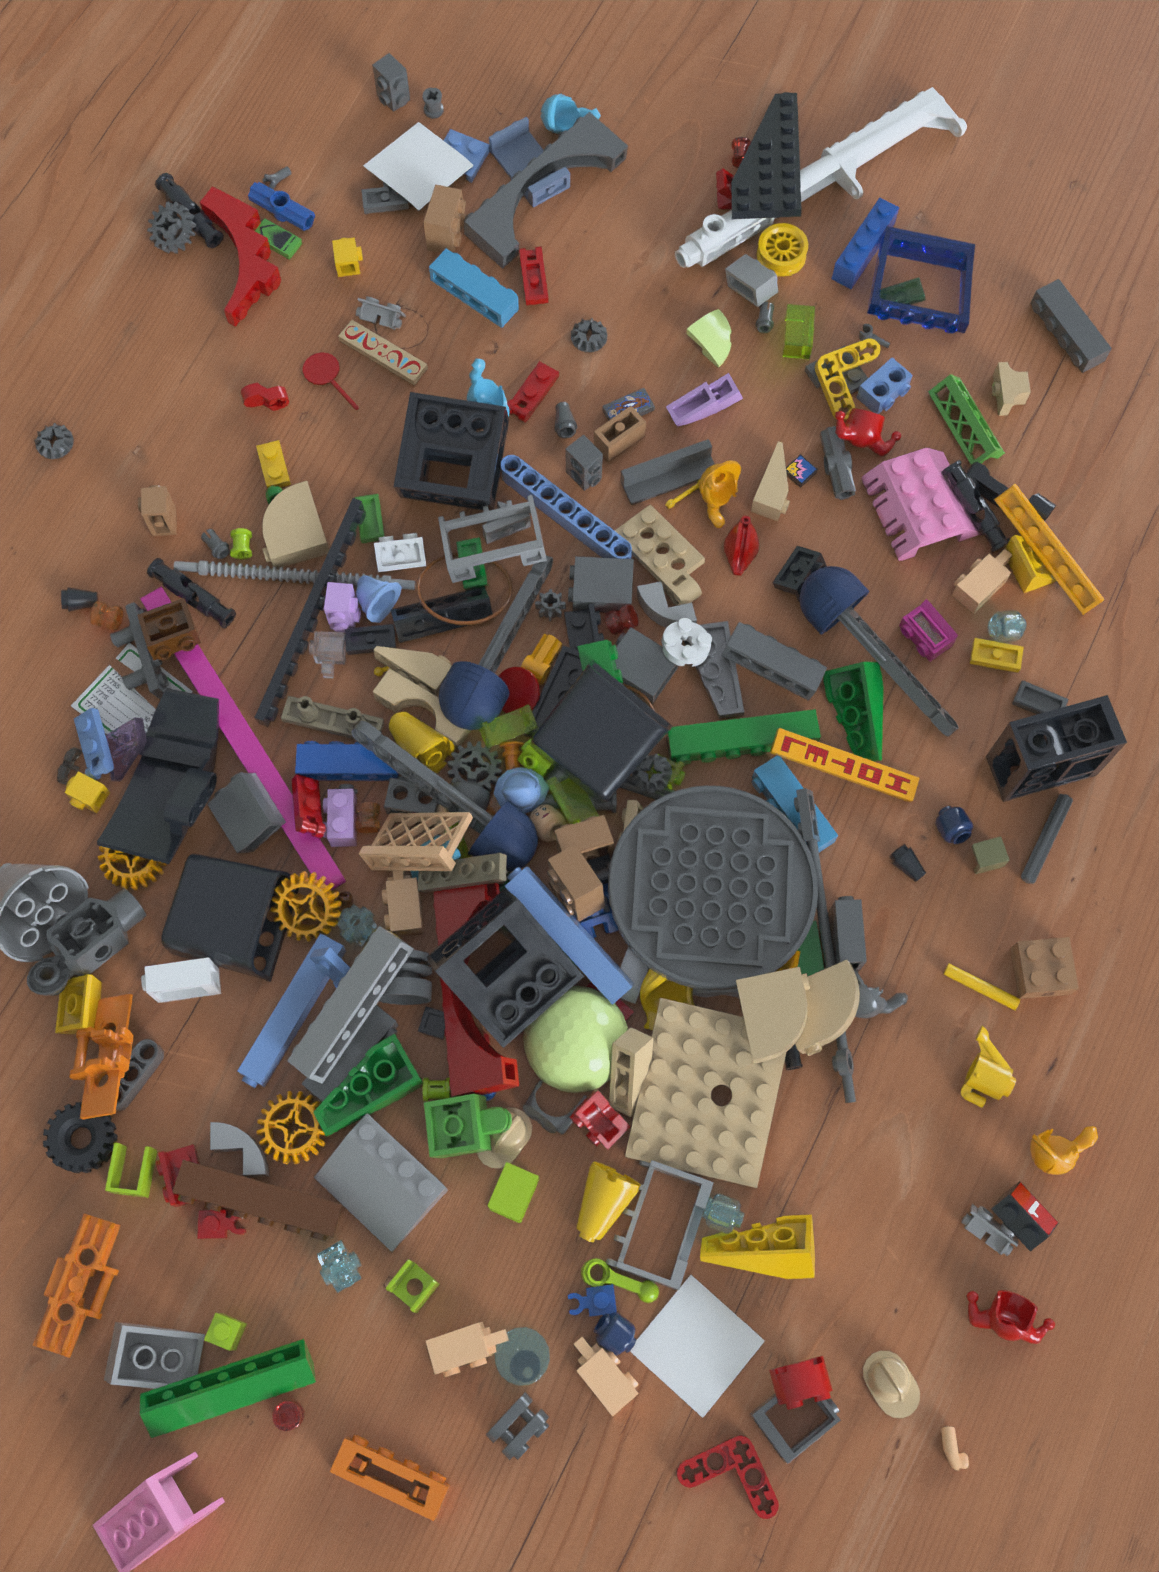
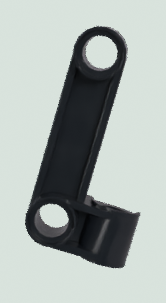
M974 462L965 472L966 475L973 479L982 497L1000 508L994 499L1006 491L1008 487L991 477L985 465ZM1039 493L1032 495L1029 499V502L1044 521H1046L1056 507V504Z

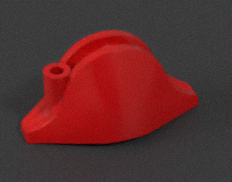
M743 516L729 531L724 540V552L733 575L741 576L759 552L758 535L749 516Z

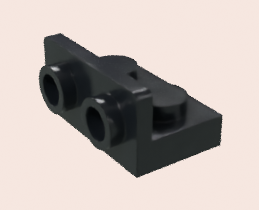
M796 546L772 583L776 589L795 594L798 602H800V592L805 580L813 572L827 567L820 552Z
M593 603L588 604V609L564 612L569 648L578 651V646L604 640L603 633H598L597 625H601L599 610L595 611Z

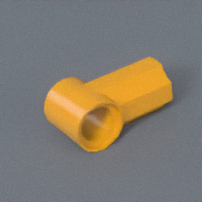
M544 634L532 654L527 655L521 667L531 671L539 685H542L548 677L551 664L562 648V643L556 637Z

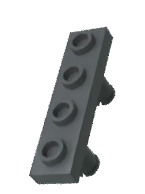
M133 602L125 606L130 622L129 626L110 634L111 640L117 648L135 640L142 668L122 676V680L128 690L147 683L149 692L161 699L169 683L160 667L162 660L157 659L153 661L146 646L137 616L146 612L144 608L141 609Z

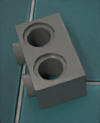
M582 435L565 449L566 473L585 491L590 486H596L602 479L603 454L585 435Z
M405 777L390 778L384 804L386 814L436 813L437 807L440 804L434 799L428 804L420 803L422 797L428 796ZM399 792L408 793L407 797L403 800L395 798Z

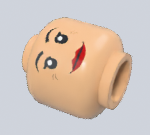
M548 804L537 807L529 817L536 828L537 836L546 842L556 840L555 830L566 824L565 817L556 808Z

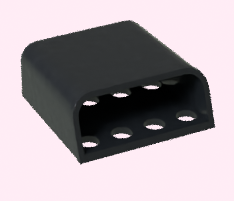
M592 660L533 735L530 745L597 802L605 803L671 730L673 725Z
M195 853L190 854L185 861L161 935L162 945L173 955L191 960L209 957L217 967L271 982L287 928L279 930L282 921H269L267 913L272 906L277 905L271 900L275 895L274 890L276 886L282 884L281 881L285 878L290 880L291 874L281 870H273ZM299 888L293 889L292 892L297 894ZM288 901V908L290 913L292 914L293 907L289 905ZM263 933L273 934L274 941L271 945L263 946L260 944L259 939ZM257 957H263L266 960V966L261 971H258L254 966V959Z

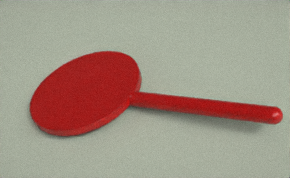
M325 352L316 353L308 357L303 364V374L306 380L315 385L331 383L355 410H358V405L334 380L340 370L336 357Z

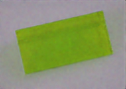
M556 776L547 780L549 790L568 824H576L588 817L599 816L587 793L570 778L560 783Z

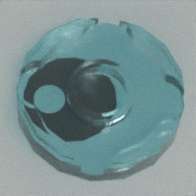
M527 1327L510 1330L507 1332L509 1341L497 1344L495 1364L500 1375L508 1382L518 1386L530 1385L539 1380L547 1371L550 1361L549 1347L545 1338L535 1330Z

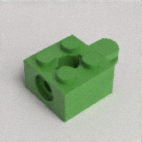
M470 1094L424 1102L429 1157L448 1158L492 1150L490 1135L506 1132L512 1124L510 1112L498 1106L487 1108L486 1096Z

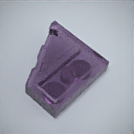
M134 717L106 735L114 764V770L110 772L111 781L120 782L146 744L143 718Z

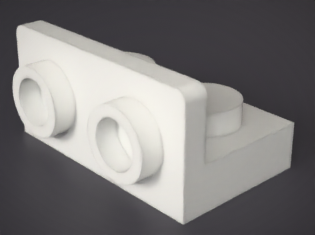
M417 533L403 534L402 540H394L393 536L380 537L379 543H374L378 572L426 566L423 537H418Z

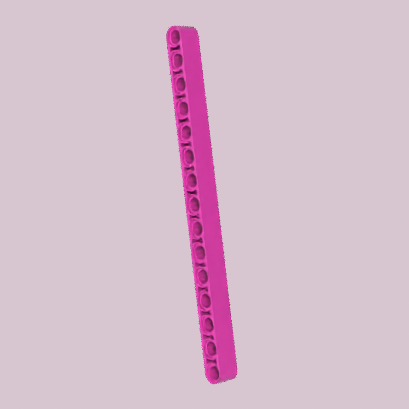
M162 586L140 598L147 611L171 603ZM195 645V648L191 651L181 650L174 653L199 695L219 699L220 729L246 771L257 774L285 819L286 823L281 827L310 874L316 872V880L326 876V881L324 882L326 886L329 883H334L333 888L330 889L331 891L344 884L346 881L321 840L313 837L309 832L303 834L295 830L293 795L199 645Z

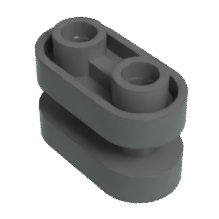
M526 1392L486 1433V1436L493 1443L500 1437L507 1444L501 1452L509 1460L513 1456L518 1460L529 1448L526 1442L533 1435L539 1438L549 1427V1424L546 1422L549 1416L542 1409L534 1414L528 1408L533 1399ZM520 1415L527 1424L514 1436L508 1427Z

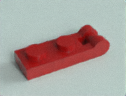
M542 246L535 247L533 250L519 248L526 305L549 303Z
M539 361L515 396L508 401L509 414H515L519 417V420L526 423L559 378V371Z
M296 774L292 778L295 830L303 834L309 832L313 837L322 838L326 826L322 823L319 781Z

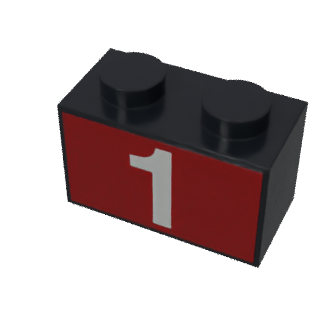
M1021 1181L1005 1192L991 1208L1029 1251H1032L1049 1238L1059 1224Z

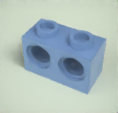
M892 357L860 385L856 398L874 413L879 414L882 410L887 411L899 395L903 397L910 390V382L913 375Z

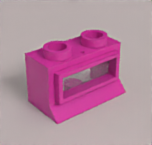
M927 599L920 606L905 615L899 625L902 634L907 639H911L916 645L918 653L922 657H926L930 662L951 648L958 637V634Z

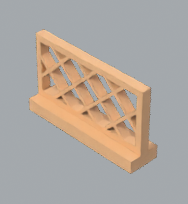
M470 812L390 813L372 845L363 846L359 855L371 870L452 871L456 864L452 856L473 817ZM460 821L459 825L450 830V826ZM395 822H402L398 826L391 829ZM422 822L411 830L409 829L415 823ZM437 822H442L439 825L432 828L431 830L429 829V827ZM406 830L405 834L401 835L397 839H394L396 835ZM426 830V833H424L417 839H414L416 835ZM442 831H447L445 834L441 835L437 839H434V836L438 835ZM391 840L389 844H387L386 846H382V844ZM408 840L411 841L409 844H407V845H405V846H400V845L404 844L405 842H407ZM428 840H431V842L426 846H420ZM449 841L446 848L444 846H441L445 842Z

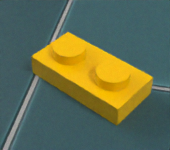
M280 441L257 445L256 448L267 488L272 485L274 487L280 486L281 488L290 486L291 482Z
M974 638L970 664L1019 673L1024 647Z

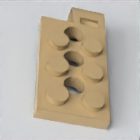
M651 505L615 530V532L631 544L632 555L659 582L661 581L664 592L676 606L692 603L702 595L701 588L689 574L704 564L705 558ZM646 532H650L654 535L650 539H644L641 537V535ZM661 547L669 549V552L666 554H658L656 551ZM675 563H682L685 565L684 568L680 570H675L672 568L673 564Z

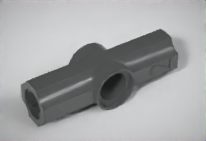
M836 426L820 432L824 451L823 462L826 475H830L835 498L843 500L856 493L851 473L852 459L850 452L845 449L844 440L835 434Z

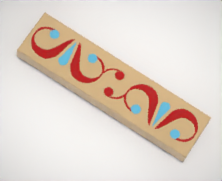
M353 320L349 322L338 336L339 341L413 385L418 382L428 369L427 364Z

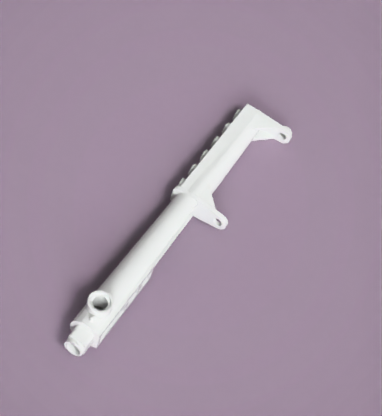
M933 87L925 92L921 91L912 100L904 101L897 109L892 112H886L875 122H869L862 130L857 133H851L842 142H836L830 148H825L819 160L801 169V202L834 181L854 199H859L863 196V189L855 178L858 167L921 127L949 130L954 136L960 137L965 133L967 124L955 114L945 102V99ZM732 210L722 216L716 214L708 215L703 221L702 228L686 237L685 244L681 245L679 250L675 252V258L682 268H689L694 264L703 267L772 225L776 218L732 220Z

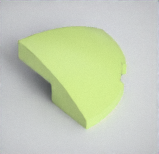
M719 309L714 310L687 328L686 334L703 348L702 354L719 368L728 357L732 344L730 342L731 327L724 314Z

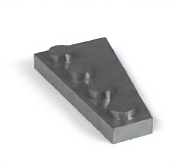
M728 621L702 624L700 626L711 635L712 642L708 657L703 663L695 666L719 719L743 716L744 708L736 663L721 656L730 638ZM684 641L685 646H686V645L692 646V645L690 644V642Z

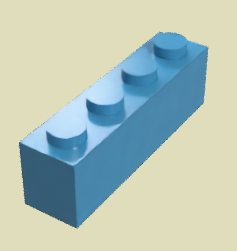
M446 248L429 266L431 281L501 328L519 310L518 296L512 289H506L494 277L487 276L476 265H471L463 260L456 252L453 253Z
M775 756L754 770L751 782L758 793L762 792L767 799L766 801L781 811L798 829V823L801 820L800 813H797L795 809L794 798L797 797L796 790L804 788L780 756ZM815 804L820 842L817 843L818 850L821 852L835 843L838 834Z

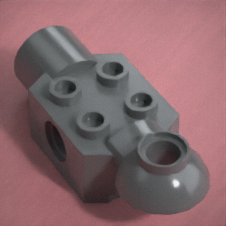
M125 888L108 901L89 897L47 930V941L55 956L42 959L30 969L27 975L29 989L38 995H58L65 989L68 980L72 976L90 975L129 944L127 931L147 916L139 902Z

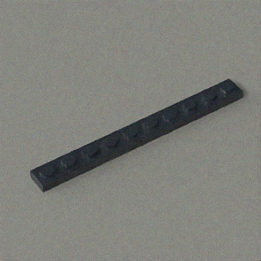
M352 498L254 717L263 726L268 727L270 722H274L278 715L279 708L277 706L280 699H284L287 695L288 681L290 677L295 676L298 670L297 661L300 655H304L306 652L309 634L315 631L318 624L317 616L320 610H324L327 583L337 582V571L339 567L342 568L347 559V554L345 553L348 547L352 546L355 542L358 524L361 525L365 519L366 511L362 501Z

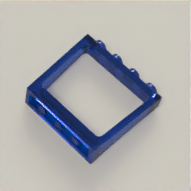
M886 226L879 246L867 314L876 315L880 320H887L889 318L900 320L904 325L911 323L921 324L925 329L941 328L949 334L955 332L965 333L970 320L975 244ZM887 255L958 269L961 273L959 315L881 299L879 294Z

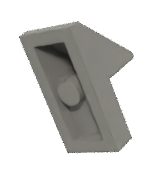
M497 501L498 509L507 507L506 503ZM526 512L488 521L485 525H482L483 537L486 543L489 544L531 527L530 514Z

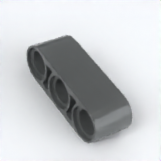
M144 1039L131 1051L129 1070L125 1072L124 1078L120 1079L119 1091L121 1092V1099L117 1102L116 1111L125 1110L161 1064L164 1058V1051L156 1042ZM150 1047H154V1055L150 1059H145V1051ZM133 1069H137V1078L134 1081L128 1082V1073Z

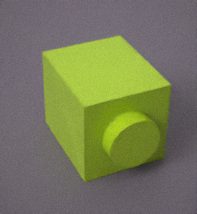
M215 1313L204 1340L226 1350L236 1351L247 1323L223 1313Z

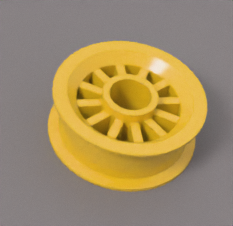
M787 223L771 225L760 235L757 260L769 270H773L777 276L793 275L801 270L805 264L808 239L804 232L794 225Z

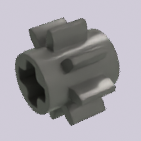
M552 589L545 594L540 592L539 598L541 601L535 602V608L540 609L539 617L545 616L549 619V622L552 621V618H561L562 612L560 609H566V602L561 601L562 593L556 594Z

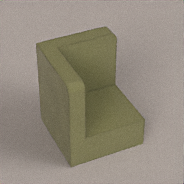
M1002 837L972 845V850L978 864L974 868L975 874L1002 868L1009 862Z

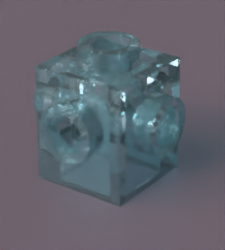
M353 904L350 909L346 908L338 918L339 923L337 925L341 931L339 935L350 944L355 942L362 946L365 941H369L370 936L376 931L377 925L373 919L375 915L366 907L362 906L359 909ZM357 919H359L360 923L357 926H353Z
M342 1240L317 1254L322 1266V1270L319 1272L327 1286L332 1284L337 1293L362 1279L358 1267L362 1266L355 1251L349 1253Z

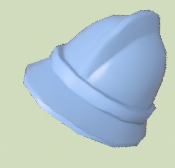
M367 575L359 578L356 597L362 607V611L366 613V617L370 622L381 623L396 604L402 587L398 582H383Z
M519 767L507 770L498 779L494 795L501 807L509 800L518 809L527 813L535 810L544 802L549 787L540 774L531 769Z

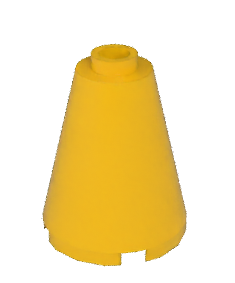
M399 712L391 717L389 730L398 746L434 773H438L446 766L447 763L444 760L454 752V744L448 737L408 712Z
M596 1161L592 1162L589 1167L576 1227L580 1231L579 1236L594 1243L595 1239L601 1240L638 1193L641 1184L626 1174L624 1176L610 1166Z

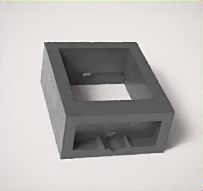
M773 1394L750 1413L752 1419L787 1464L841 1421L837 1416L840 1410L831 1398L816 1402L827 1418L790 1448L765 1414L778 1403L776 1394Z

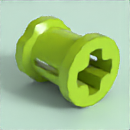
M244 528L232 530L230 536L233 539V548L230 550V556L240 560L251 558L250 539L252 538V532Z
M424 1077L423 1102H428L429 1099L451 1098L450 1078H446V1080H429L428 1077Z

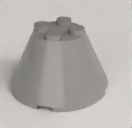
M3 864L0 867V950L8 957L20 962L40 961L43 959L42 956L53 952L47 941V930L88 899L87 889L89 886L85 879L75 870L66 866Z

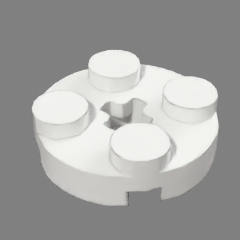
M681 618L678 622L670 624L665 629L661 639L663 654L669 661L678 666H684L685 664L697 666L703 663L708 657L712 642L711 635L703 627L688 618ZM682 641H688L692 646H683Z

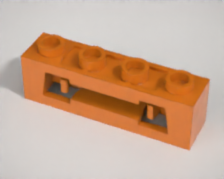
M354 1434L352 1438H344L331 1467V1473L432 1521L436 1519L450 1487V1484L445 1483V1476L432 1470L428 1475L419 1470L421 1465L406 1458L404 1462L393 1458L394 1452L379 1446L377 1451L367 1446L369 1441ZM358 1453L372 1459V1464L410 1482L417 1480L430 1486L428 1490L417 1484L412 1493L413 1497L426 1501L425 1504L410 1498L409 1492L369 1473L364 1476L349 1469L354 1467L360 1472L366 1470L369 1461L358 1457Z

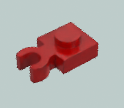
M199 1210L197 1239H227V1230L237 1235L245 1234L246 1229H237L235 1225L238 1219L243 1218L235 1216L228 1218L227 1210H220V1212Z

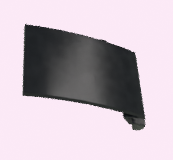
M166 689L154 712L150 726L144 735L139 755H142L118 807L97 840L98 846L170 864L189 827L194 825L216 787L217 775L214 773L219 730L218 698Z

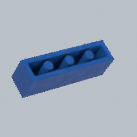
M882 198L878 199L836 261L832 280L849 289L853 288L895 225L900 207Z
M306 741L304 744H297L295 773L318 781H390V778L397 779L399 777L397 771L358 742L344 744L340 741H332L329 744H319L315 741Z

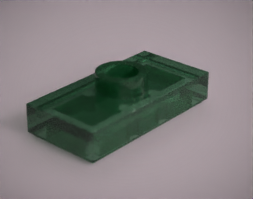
M919 277L874 291L881 314L926 300Z

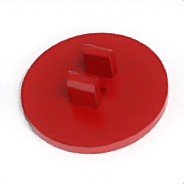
M515 666L505 669L498 677L507 685L510 695L502 711L511 716H523L530 713L537 705L540 696V688L536 677L524 667Z

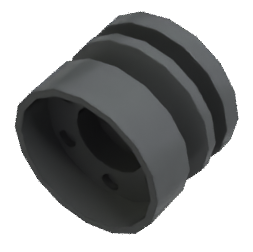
M413 950L379 1002L395 1005L429 1003L432 1000V983L421 979V977L432 974V968L429 967L430 964L425 959L430 953Z

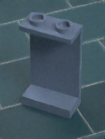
M527 117L513 122L510 126L501 131H496L489 137L491 154L511 180L517 171H522L527 167L532 158H537L543 153L542 147L529 132V119ZM564 167L548 174L529 186L524 197L533 208L570 188V172Z

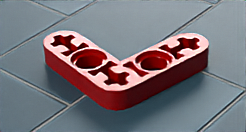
M737 1435L682 1461L678 1465L676 1471L677 1479L683 1486L688 1488L696 1487L735 1468L756 1515L763 1519H770L778 1511L777 1497L752 1442L745 1436ZM740 1441L741 1444L747 1443L748 1448L745 1449L746 1457L748 1460L752 1457L755 1459V1462L747 1463L741 1469L738 1463H744L740 1454L733 1453V1450L736 1448L735 1442ZM714 1452L719 1453L723 1458V1464L717 1470H712L707 1465L708 1456ZM702 1458V1465L708 1472V1475L703 1477L702 1471L694 1474L695 1480L692 1482L687 1478L682 1479L681 1475L685 1473L684 1467L689 1465L691 1469L699 1466L696 1460ZM750 1468H756L760 1472L761 1479L756 1485H749L745 1481V1473ZM765 1484L767 1490H763L762 1493L767 1500L772 1499L773 1502L769 1506L770 1511L768 1513L763 1509H758V1505L761 1504L758 1494L756 1493L752 1497L750 1493L751 1491L761 1489Z

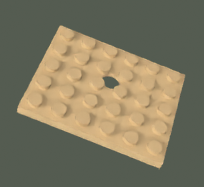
M660 998L652 1033V1060L639 1092L625 1157L649 1163L653 1160L675 1169L757 1188L786 1052L772 1060L754 1064L744 1017ZM717 1085H726L732 1092V1099L725 1106H718L711 1099V1091Z

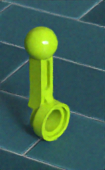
M590 1259L582 1266L581 1276L588 1286L597 1287L609 1283L636 1293L639 1299L645 1303L654 1302L659 1295V1288L655 1282L651 1280L639 1282L615 1273L601 1259ZM595 1264L599 1265L603 1270V1276L598 1281L593 1280L590 1276V1270Z

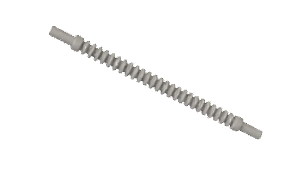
M200 560L199 563L174 562V569L178 571L198 572L199 575L207 576L208 573L214 576L216 573L218 577L224 574V577L231 575L232 578L235 575L238 578L244 576L245 579L251 576L253 580L256 577L262 580L264 577L266 581L272 578V581L279 579L282 582L285 579L286 582L292 580L293 583H296L299 580L300 583L306 581L307 584H310L312 581L314 584L319 574L317 570L311 572L308 569L307 572H304V569L297 571V568H294L291 571L289 567L286 570L280 567L278 570L276 566L272 569L269 566L263 568L262 565L259 568H256V565L249 567L248 564L245 567L242 564L236 566L235 563H232L230 566L227 562L224 565L221 562L215 564L214 561L209 564L208 561ZM337 572L336 583L352 584L357 588V582L362 576H359L358 573L355 576H352V573L345 575V572L339 575ZM372 574L369 575L383 582H398L402 589L415 590L416 581L391 579V576L383 575L382 578L379 575H376V577H373Z

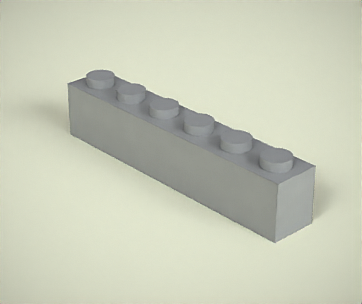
M379 926L370 936L362 952L355 958L347 974L340 980L330 999L325 1002L315 1021L309 1025L308 1031L300 1043L295 1046L287 1061L307 1078L323 1083L414 948L393 933Z

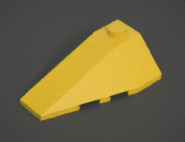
M812 1215L782 1216L776 1218V1223L761 1226L759 1222L752 1224V1229L746 1231L729 1230L702 1238L700 1260L703 1262L784 1279L815 1277Z

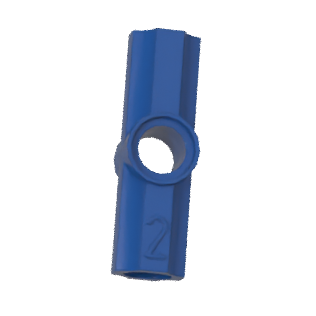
M254 182L250 187L249 200L273 213L276 220L281 222L287 221L303 231L309 230L312 227L315 213L291 200L289 194L285 191H275L261 182Z

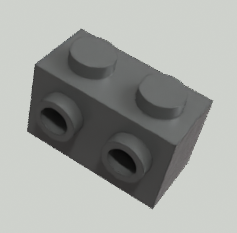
M388 53L375 62L372 67L377 96L384 106H388L394 112L410 101L406 68Z

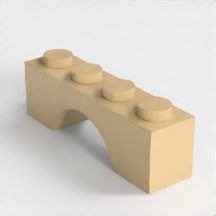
M389 668L373 691L375 701L395 713L410 706L427 709L436 718L435 730L448 737L453 742L454 749L458 751V746L462 745L471 730L459 728L449 722L440 708L439 696L437 697L430 693L431 691L428 687L421 683L415 684L402 671L398 670L395 672Z

